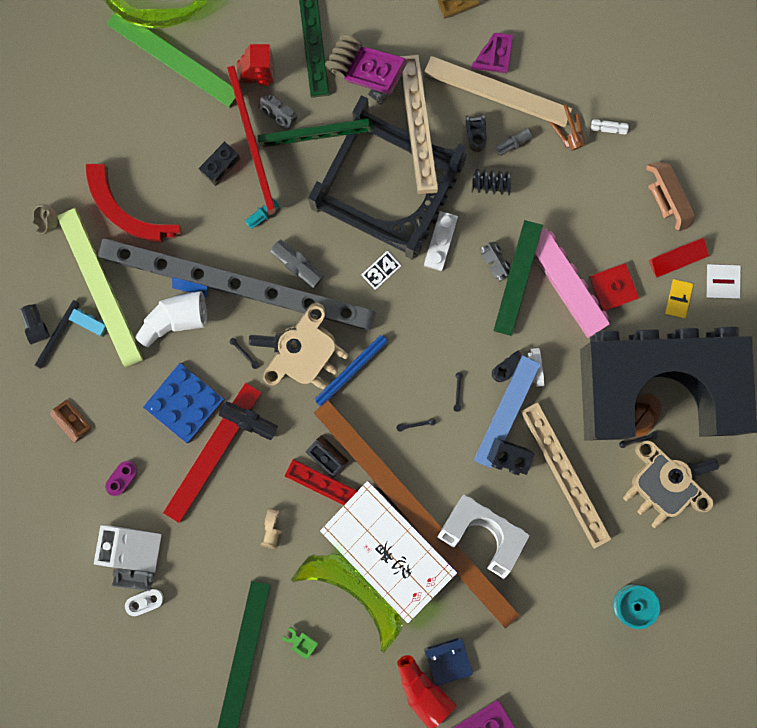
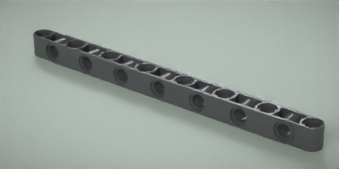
M102 239L97 256L100 259L169 278L174 277L207 286L210 289L304 314L307 311V308L304 306L305 302L313 300L315 303H320L324 306V319L371 331L376 313L370 309L107 239ZM126 251H130V257L126 260H123V253ZM167 261V267L163 270L159 269V263ZM197 271H204L203 278L195 279ZM235 280L241 281V286L238 289L231 287L232 282ZM271 290L278 292L275 299L268 298V293ZM319 309L311 311V314L315 317L322 315ZM346 309L352 312L351 317L348 319H344L341 316L342 311Z

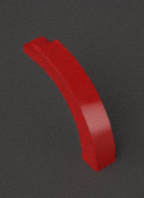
M86 164L87 183L95 203L102 213L119 229L141 240L163 243V235H165V238L170 239L182 236V227L180 225L150 224L128 215L117 204L111 192L108 167L105 164Z

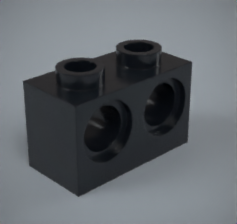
M224 141L198 169L203 176L216 186L241 158Z
M495 437L487 459L492 463V467L499 470L506 468L509 469L510 473L519 476L520 473L528 474L535 453L529 448ZM505 452V455L498 459L499 454ZM522 457L521 462L516 464V460Z

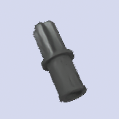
M525 128L514 136L510 135L509 139L498 144L495 149L502 156L514 148L518 149L519 145L532 139V134Z

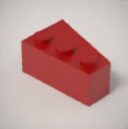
M250 44L247 47L245 55H241V60L237 61L239 83H258L260 86H268L270 83H274V59L270 44Z

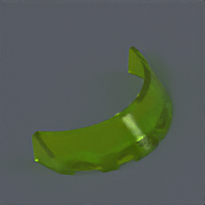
M123 0L104 1L123 20L136 26L154 29L172 27L187 21L197 14L208 0H194L183 8L137 9Z
M331 553V555L320 556L315 554L309 556L291 579L292 582L303 580L326 582L343 589L356 598L368 611L377 627L381 652L383 653L390 647L402 630V622L397 611L346 558L340 557V554Z

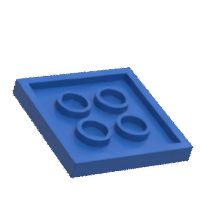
M179 363L143 408L188 444L224 401V398Z

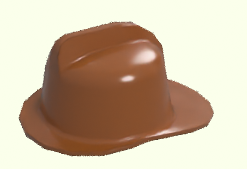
M642 394L636 398V437L646 435L661 415V403L652 394Z

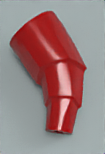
M402 656L397 661L402 687L408 698V705L427 728H436L457 705L437 685L432 684L426 674L420 670L413 656Z

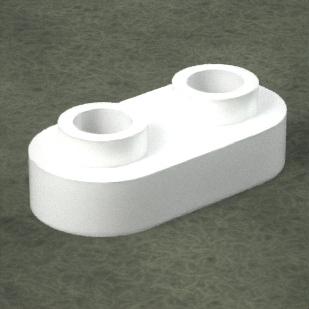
M534 348L531 349V353H528V358L540 363V367L532 382L535 383L536 387L544 386V375L540 349Z
M151 589V591L133 596L126 601L125 610L131 616H138L156 609L163 603V594L157 589ZM152 595L157 597L156 602L151 601ZM134 602L139 604L138 609L133 608Z

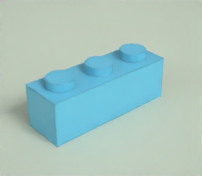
M81 309L73 310L69 320L103 337L107 329L104 321L100 319L96 321L94 316L90 314L88 316L85 315V312Z

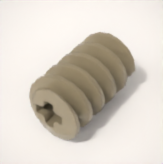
M342 34L339 37L340 41L336 42L337 48L332 49L333 54L329 55L330 61H326L325 66L336 76L345 78L341 72L349 71L345 65H352L348 59L356 58L352 52H359L356 45L362 46V43L352 36Z

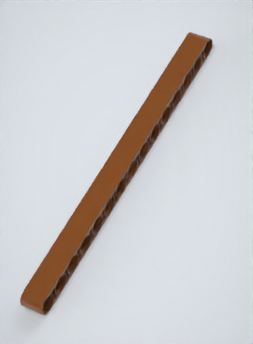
M327 400L313 412L429 544L458 572L457 575L501 625L506 629L520 615L457 544L455 547H452L438 538L442 530L441 526L335 407Z

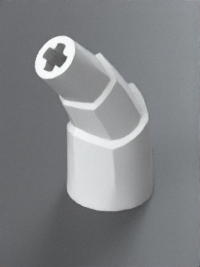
M203 292L187 293L159 301L156 308L144 319V324L135 338L144 346L149 347L158 337H162L170 330L182 331L205 328L207 324V308Z

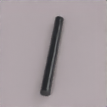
M75 300L71 302L36 361V367L41 369L69 323V317L73 310H76L79 306V302Z

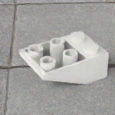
M100 525L94 564L155 573L162 534L111 525Z

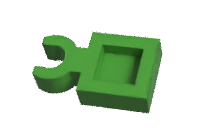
M289 627L288 631L292 633V637L287 638L283 636V641L287 643L292 642L294 645L291 649L307 660L318 645V642L304 632L298 636L296 630Z

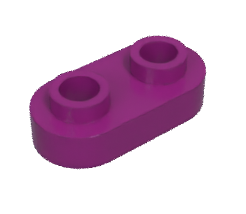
M124 461L118 465L105 484L108 494L119 496L124 493L137 475V467L133 462ZM125 467H128L130 470L128 474L123 472ZM113 483L118 484V488L116 490L112 489Z

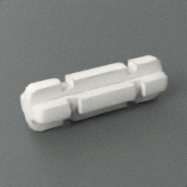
M596 119L591 122V130L593 131L601 130V132L627 134L629 128L627 123L618 124V122L604 120L600 122V120Z

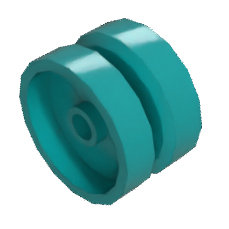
M637 584L625 585L614 596L612 605L614 614L620 622L628 627L640 630L648 628L657 620L660 612L659 599L647 587ZM638 603L639 608L635 610L634 605Z

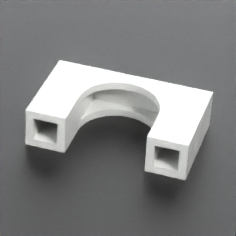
M463 494L440 531L438 538L455 547L466 528L473 525L487 528L493 533L497 541V551L487 569L504 579L511 572L530 535L521 528L510 524L505 518L494 514L489 508L481 506L473 498Z

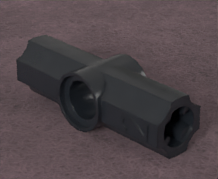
M225 401L219 413L220 417L237 424L238 427L250 433L254 432L269 440H272L277 432L278 425L261 418L259 414L240 408L228 401Z

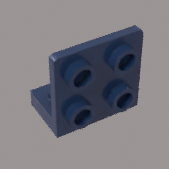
M462 637L424 648L435 685L440 686L473 674Z

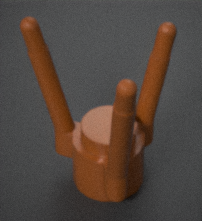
M565 104L564 109L572 130V134L568 135V140L555 123H549L562 139L565 147H570L571 151L585 146V138L579 114L575 115L578 131H576L569 108Z

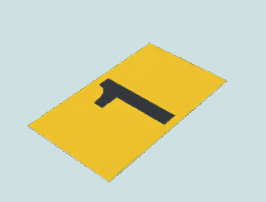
M673 279L665 314L686 319L693 288L692 283Z

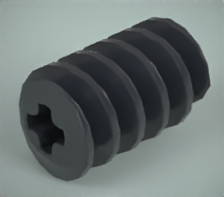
M476 169L472 177L471 192L473 193L474 189L477 188L478 193H480L482 188H484L486 194L492 189L495 195L499 189L501 195L507 190L508 196H510L511 176L509 171H506L503 177L502 171H498L495 176L494 170H491L489 175L486 170H483L480 175L479 169Z

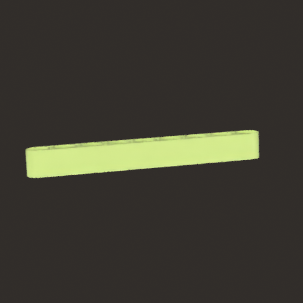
M76 208L57 215L122 364L127 368L143 361L140 349L103 266L97 257L98 255Z

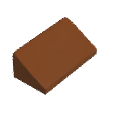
M67 399L52 409L50 416L74 443L92 428Z

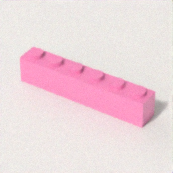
M546 228L541 232L534 258L587 338H590L596 332L607 327L610 319L604 310L601 311L598 307L599 302L597 298L588 292V285L583 278L580 279L576 274L578 270L575 265L569 263L566 259L567 253L562 247L559 248L555 241L557 239L553 232H548Z

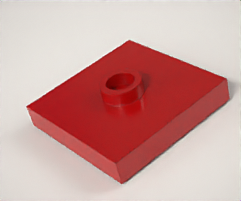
M626 263L589 276L602 311H608L639 299Z

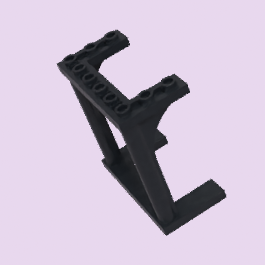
M361 95L352 112L353 121L369 119L373 124V131L369 133L412 154L410 133L370 114L368 98ZM358 134L346 135L323 182L316 181L308 197L311 210L317 213L321 210L406 253L405 257L411 260L414 255L418 257L422 249L423 239L426 240L431 232L428 229L431 222L435 223L440 214L437 212L439 206H444L448 198L446 195L448 189L452 190L457 179L454 178L456 173H461L465 165L466 147L458 144L456 149H446L431 144L433 160L437 163L434 164V167L444 171V175L436 179L437 183H441L437 185V193H426L420 207L410 216L397 221H383L327 195ZM430 201L431 204L426 205L425 202ZM418 215L422 217V219H419L420 226H418V223L415 221V218ZM406 222H411L415 227L412 235L407 234L404 229ZM394 226H400L401 234L398 233V230L393 229Z

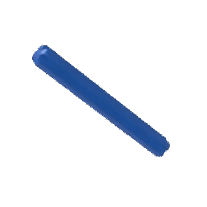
M380 335L315 398V402L322 406L387 344L388 340L383 335Z

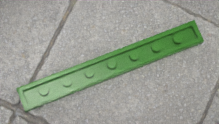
M117 9L107 22L108 27L228 108L235 102L236 99L231 85Z

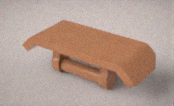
M662 162L647 164L646 170L654 172L658 180L649 185L648 188L652 191L662 211L663 218L665 219L674 214L677 219L675 229L678 231L688 229L694 222L695 214L671 165ZM659 186H661V188H662V190H663V192H664V195H665V197H666V199H667V201H668V203H669V205H670V207H671L670 210H669V208H668V206H667V204H666V202H665V200H664V198H663V196H662V194H661V192H660V190H659V188H658Z

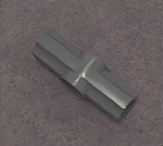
M281 239L270 250L275 257L285 264L284 266L289 271L302 278L313 289L323 279L324 275L314 268L301 253L295 252Z

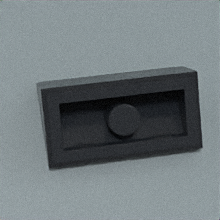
M322 435L306 450V453L332 478L349 462Z

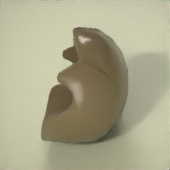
M40 204L34 208L32 224L38 227L36 233L44 235L53 231L58 224L55 210L47 204Z

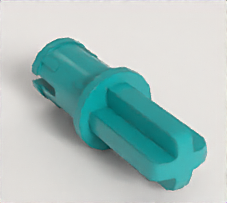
M272 198L275 210H277L278 208H280V205L274 198ZM266 204L261 208L258 207V210L245 220L250 229L256 227L264 219H268L269 214Z

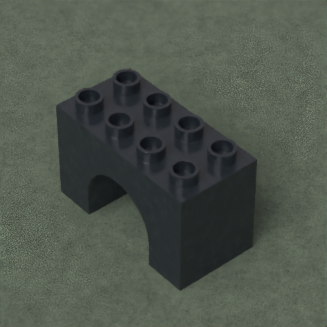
M739 327L714 328L713 332L705 333L706 338H699V328L676 329L675 333L667 334V339H660L659 330L656 329L635 331V334L628 335L629 340L620 341L619 331L596 332L595 336H590V343L580 349L584 441L623 440L636 437V398L644 384L654 377L673 379L689 390L698 409L699 437L738 436L757 433L752 336L739 337Z

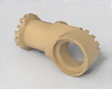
M269 508L264 523L266 533L261 546H268V548L271 546V549L277 550V540L279 534L282 533V530L275 529L279 511Z

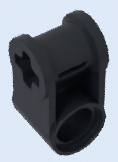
M485 114L474 117L466 115L465 123L469 147L474 152H480L484 150L487 141ZM475 138H480L483 141V143L478 145L475 144L473 140Z
M517 350L492 370V378L496 382H504L513 376L522 357L520 351ZM499 370H500V371H502V370L505 371V373L503 374V376H498V375H497V373L499 372Z

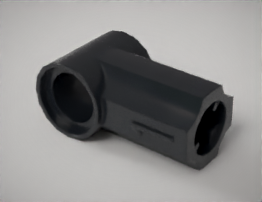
M37 304L21 308L20 312L26 326L25 334L28 342L32 345L50 338L45 323L42 322Z

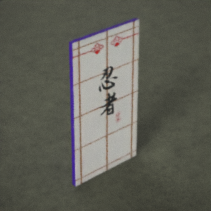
M369 481L365 482L358 492L320 530L407 623L411 622L458 573Z

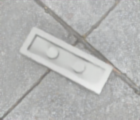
M440 211L424 263L425 267L442 271L458 216Z

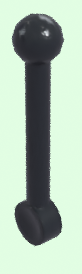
M231 338L230 344L234 345L251 363L253 369H257L259 363L252 360L239 346L235 338Z
M457 372L455 375L457 378L456 404L453 407L455 412L461 410L459 405L461 379L463 378L461 372Z
M431 418L429 421L398 424L396 429L402 432L404 429L418 426H433L436 424V420Z
M651 432L648 436L627 442L621 441L619 446L620 448H625L627 445L644 440H655L658 438V434Z

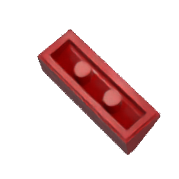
M700 238L651 258L649 263L655 277L658 278L709 257L705 240Z

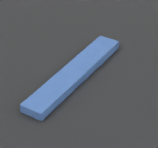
M522 355L474 457V461L492 468V463L487 459L493 441L495 437L502 440L506 439L540 367L539 362Z

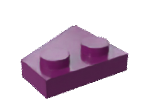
M494 32L477 59L472 63L471 69L507 74L513 35Z

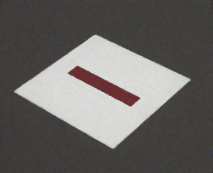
M707 264V297L740 298L741 266Z

